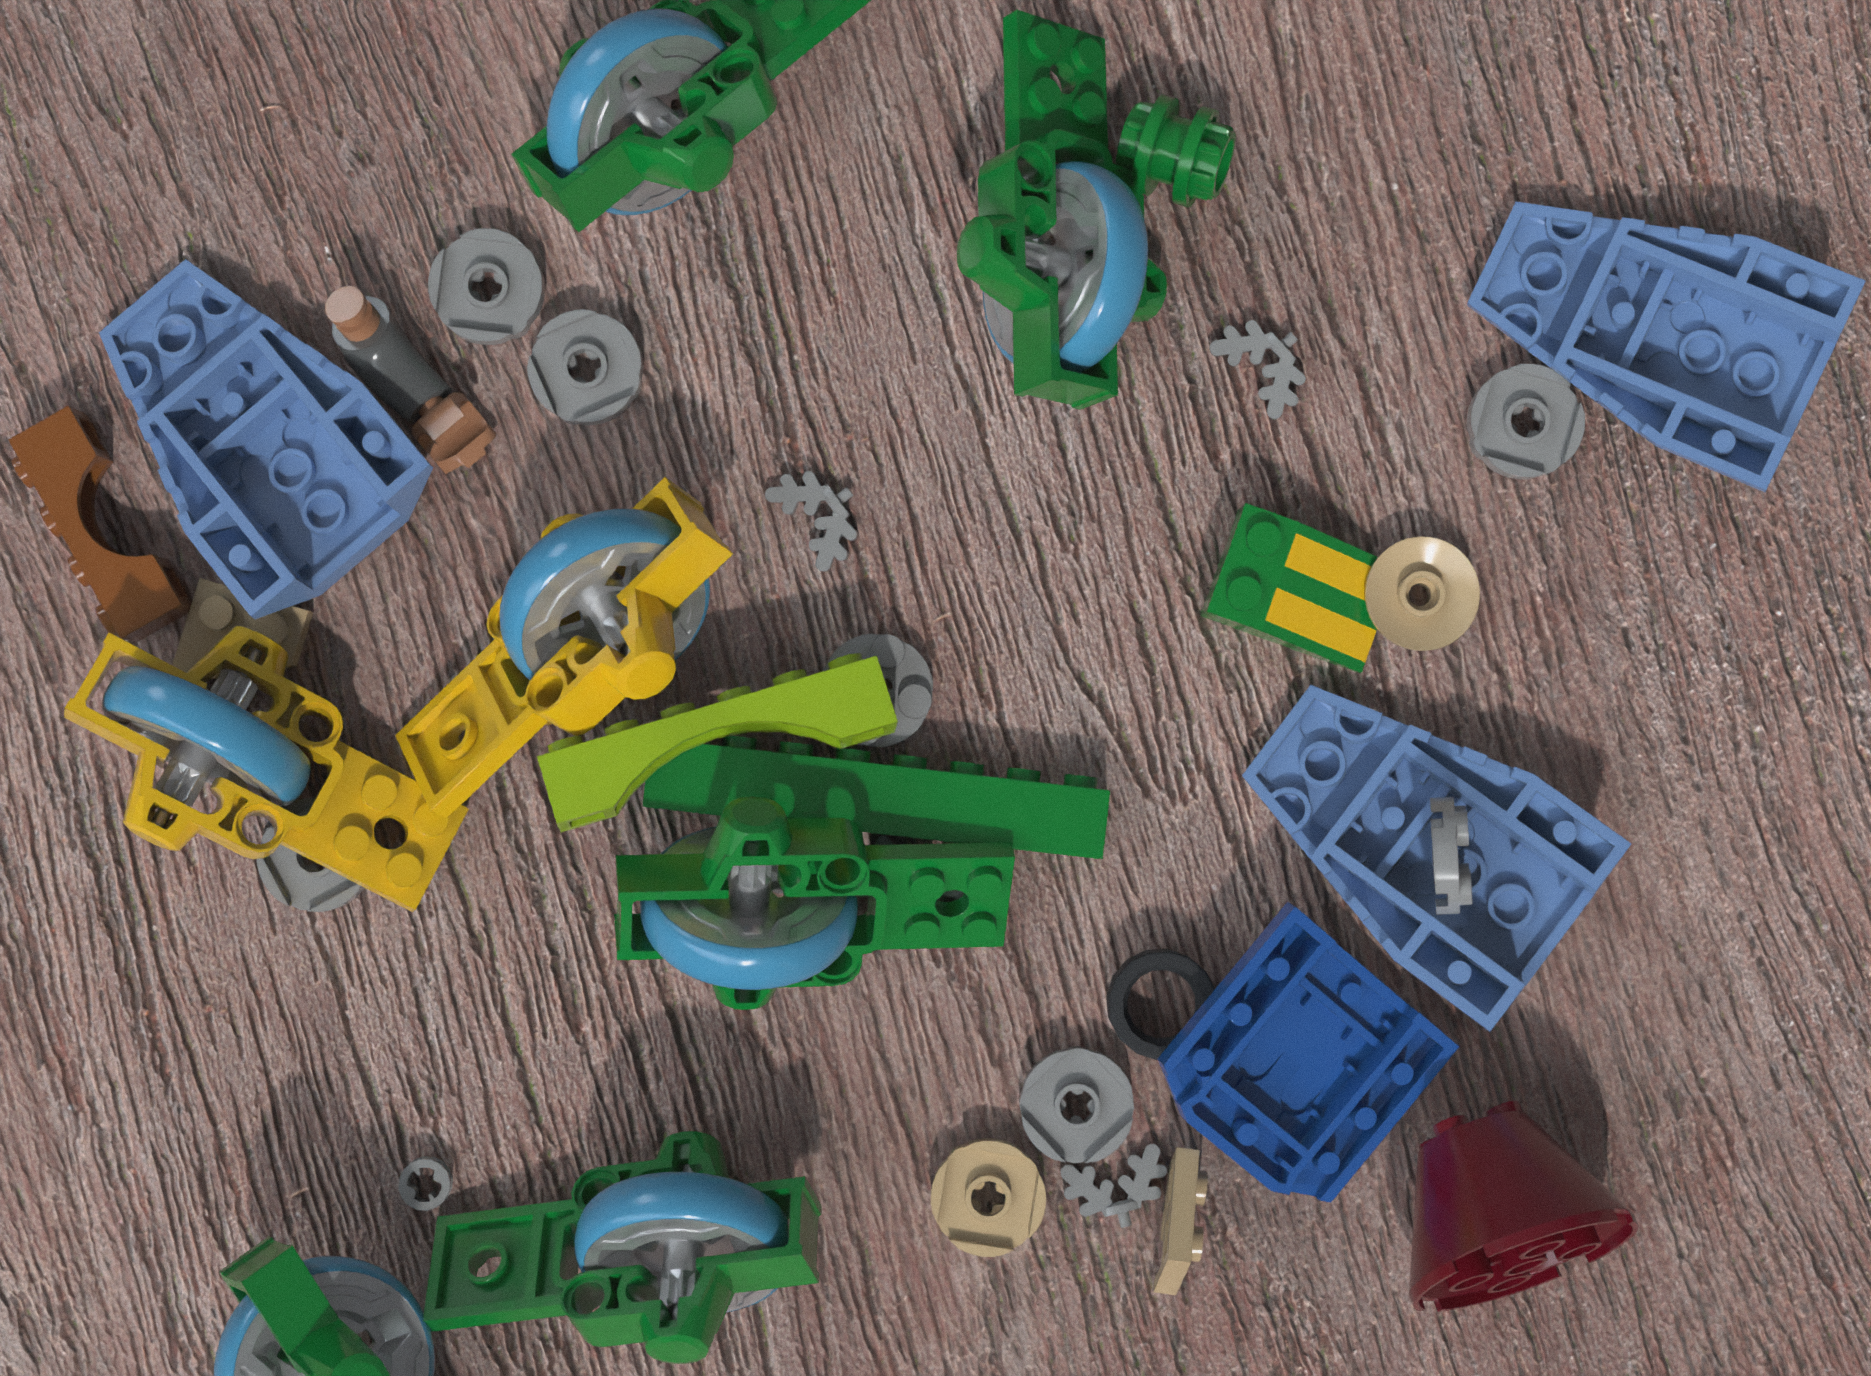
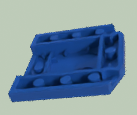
M1287 902L1157 1060L1179 1113L1188 1124L1270 1191L1288 1195L1291 1192L1315 1196L1320 1201L1331 1203L1453 1056L1459 1046L1339 946L1331 936L1297 907Z

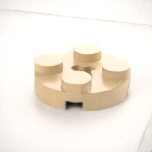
M995 1138L975 1139L954 1147L946 1159L939 1165L931 1186L932 1213L941 1231L958 1249L981 1257L1002 1256L1023 1244L1028 1237L1030 1238L1038 1230L1046 1208L1045 1185L1035 1161L1018 1146ZM987 1181L996 1183V1191L1005 1194L1003 1204H994L989 1213L980 1211V1201L971 1199L973 1190L982 1189Z

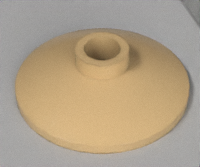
M1433 537L1407 538L1387 548L1373 563L1365 584L1366 608L1376 629L1392 643L1414 651L1435 650L1456 641L1472 624L1480 602L1478 577L1469 559L1452 544ZM1413 585L1423 586L1428 593V599L1423 606H1417L1409 599V590Z

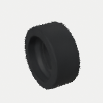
M1169 949L1145 950L1127 959L1113 975L1106 995L1108 1018L1118 1038L1136 1054L1154 1060L1158 1059L1177 1034L1172 1037L1156 1038L1144 1034L1134 1025L1128 1013V997L1136 981L1141 976L1157 970H1168L1179 974L1189 983L1195 995L1194 1014L1215 990L1207 972L1187 955Z

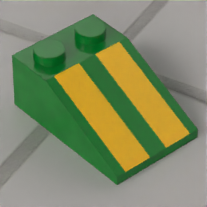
M1245 503L1237 511L1200 616L1361 674L1377 631L1366 608L1365 584L1368 573L1378 557L1301 522Z

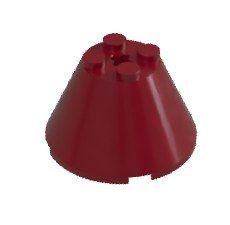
M1508 1101L1488 1110L1486 1117L1468 1122L1466 1115L1449 1117L1433 1126L1436 1137L1428 1139L1419 1145L1409 1296L1414 1309L1417 1311L1426 1309L1423 1301H1434L1437 1312L1470 1307L1504 1298L1562 1277L1558 1265L1571 1259L1585 1255L1588 1263H1592L1604 1257L1630 1240L1638 1231L1639 1225L1631 1210L1527 1113L1523 1112L1519 1101Z

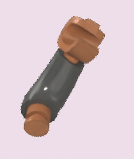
M345 286L334 291L326 301L325 313L333 323L332 336L340 347L344 359L357 376L383 402L408 423L414 424L412 435L443 472L447 474L462 465L469 468L486 454L484 448L496 437V432L463 393H452V388L432 368L409 340L388 306L378 298L365 296L356 287Z

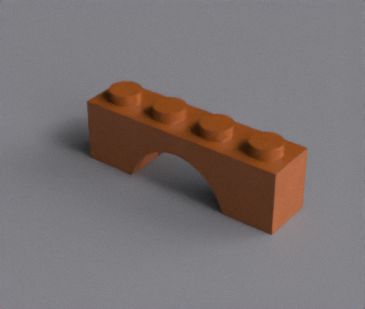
M68 405L8 439L17 455L11 459L17 475L28 488H36L45 504L39 509L41 517L54 536L57 538L63 536L73 554L67 558L68 564L75 577L84 587L89 585L92 587L101 603L95 607L97 616L108 633L115 636L119 635L123 640L139 642L189 613L192 600L169 559L156 555L125 556L113 548L101 533L95 516V496L98 485L105 472L112 465L113 460L86 413Z

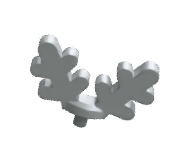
M1254 320L1248 321L1245 325L1249 336L1241 337L1234 326L1229 325L1225 327L1224 336L1226 339L1213 341L1210 344L1209 350L1216 357L1229 355L1227 361L1230 366L1235 367L1239 365L1245 352H1251L1250 362L1253 365H1259L1262 362L1266 349H1271L1279 357V363L1263 367V377L1268 379L1275 377L1273 385L1262 387L1258 392V396L1261 400H1269L1267 408L1268 417L1274 420L1280 418L1284 404L1294 407L1298 403L1297 395L1288 388L1290 381L1297 386H1301L1306 380L1305 375L1293 366L1296 358L1288 350L1298 339L1290 332L1280 341L1272 332L1264 334Z
M811 471L804 472L802 476L806 486H798L792 475L784 474L780 479L783 486L770 487L765 492L767 501L783 503V513L787 515L794 514L799 502H806L804 512L810 516L818 512L822 501H826L833 510L832 516L818 517L814 522L818 530H826L825 536L812 539L809 542L810 550L819 552L815 562L816 568L819 571L827 572L831 569L835 558L839 561H845L849 557L848 551L840 543L842 535L849 541H854L858 537L856 529L847 521L850 513L843 504L854 495L848 487L835 494L828 484L821 486L816 474Z
M1149 1144L1145 1147L1141 1159L1137 1155H1130L1128 1157L1127 1163L1136 1173L1134 1180L1127 1175H1122L1118 1179L1119 1186L1128 1194L1126 1200L1114 1203L1110 1200L1113 1190V1183L1110 1180H1103L1099 1189L1094 1186L1095 1169L1092 1166L1084 1167L1081 1174L1072 1165H1065L1060 1171L1061 1177L1071 1185L1064 1190V1197L1068 1200H1073L1080 1196L1087 1199L1089 1202L1079 1207V1212L1084 1217L1100 1211L1105 1217L1117 1214L1121 1228L1131 1226L1129 1211L1141 1208L1142 1201L1155 1200L1161 1196L1160 1188L1156 1186L1148 1187L1151 1179L1161 1178L1167 1174V1168L1164 1165H1156L1160 1155V1148L1156 1144Z

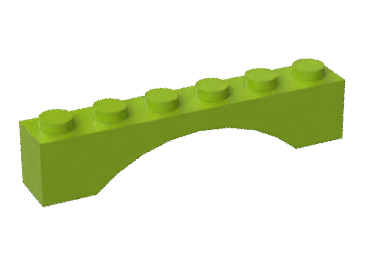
M861 653L844 655L828 663L829 670L807 676L804 669L790 671L775 677L772 680L774 686L755 692H751L750 686L733 688L717 695L718 703L696 709L694 703H683L663 710L660 713L661 720L640 726L637 719L625 720L604 729L606 736L583 742L581 736H573L549 744L547 746L549 753L539 755L537 759L560 832L562 833L617 816L632 794L657 769L683 752L717 738L747 732H782L813 738L842 749L895 733L898 720L877 656L863 659Z

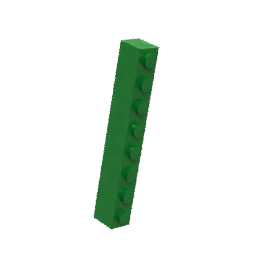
M740 736L723 737L722 746L701 744L683 752L657 769L645 781L642 807L721 816L724 808L735 799L750 796L765 797L778 803L783 808L787 819L845 818L857 823L862 832L954 843L1011 842L1015 850L1103 859L1110 790L1097 789V777L1064 774L1063 785L1040 782L1042 771L1007 767L1006 778L983 776L985 765L950 761V770L945 772L928 770V758L894 754L892 765L870 763L871 752L837 748L835 759L814 757V745L782 741L779 744V752L756 750V738Z

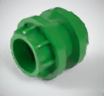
M1161 94L1154 104L1139 102L1131 109L1120 136L1116 165L1132 171V186L1142 189L1144 195H1151L1158 183L1161 182L1173 186L1172 200L1174 204L1189 208L1197 198L1212 200L1219 195L1232 162L1236 133L1233 127L1219 123L1220 114L1217 109L1202 106L1197 111L1193 120L1179 116L1178 98Z

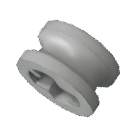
M423 1156L413 1160L404 1168L399 1177L398 1189L401 1198L408 1206L416 1210L428 1211L437 1208L448 1198L452 1190L453 1177L444 1161L436 1157ZM423 1168L434 1170L433 1180L441 1183L439 1194L437 1195L435 1191H431L428 1195L429 1199L417 1196L419 1187L416 1184L410 1183L413 1172L420 1176L424 1172Z

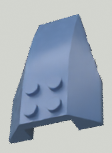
M1516 201L1467 302V306L1656 447L1766 492L1866 281L1755 236L1734 233V236L1731 237L1705 233V229L1687 226H1680V229L1645 224V220L1626 217H1622L1621 220L1593 216L1592 212Z
M185 259L99 332L125 396L131 400L139 418L137 424L143 438L150 444L160 467L158 473L164 487L172 495L179 511L177 517L184 533L252 618L258 619L322 595L409 521L433 470V466L361 381L342 370L324 355L302 342L265 314H262Z
M1313 685L1308 687L1242 774V777L1390 957L1489 1032H1491L1631 846L1629 841L1535 774L1518 767L1513 768L1488 758L1483 753L1465 746L1463 748L1433 736L1430 732L1413 725L1408 726L1383 716L1378 711ZM1454 797V805H1465L1467 810L1469 846H1457L1458 864L1469 863L1472 905H1460V914L1436 915L1435 899L1447 898V894L1436 895L1431 819L1442 818V812H1431L1430 798Z

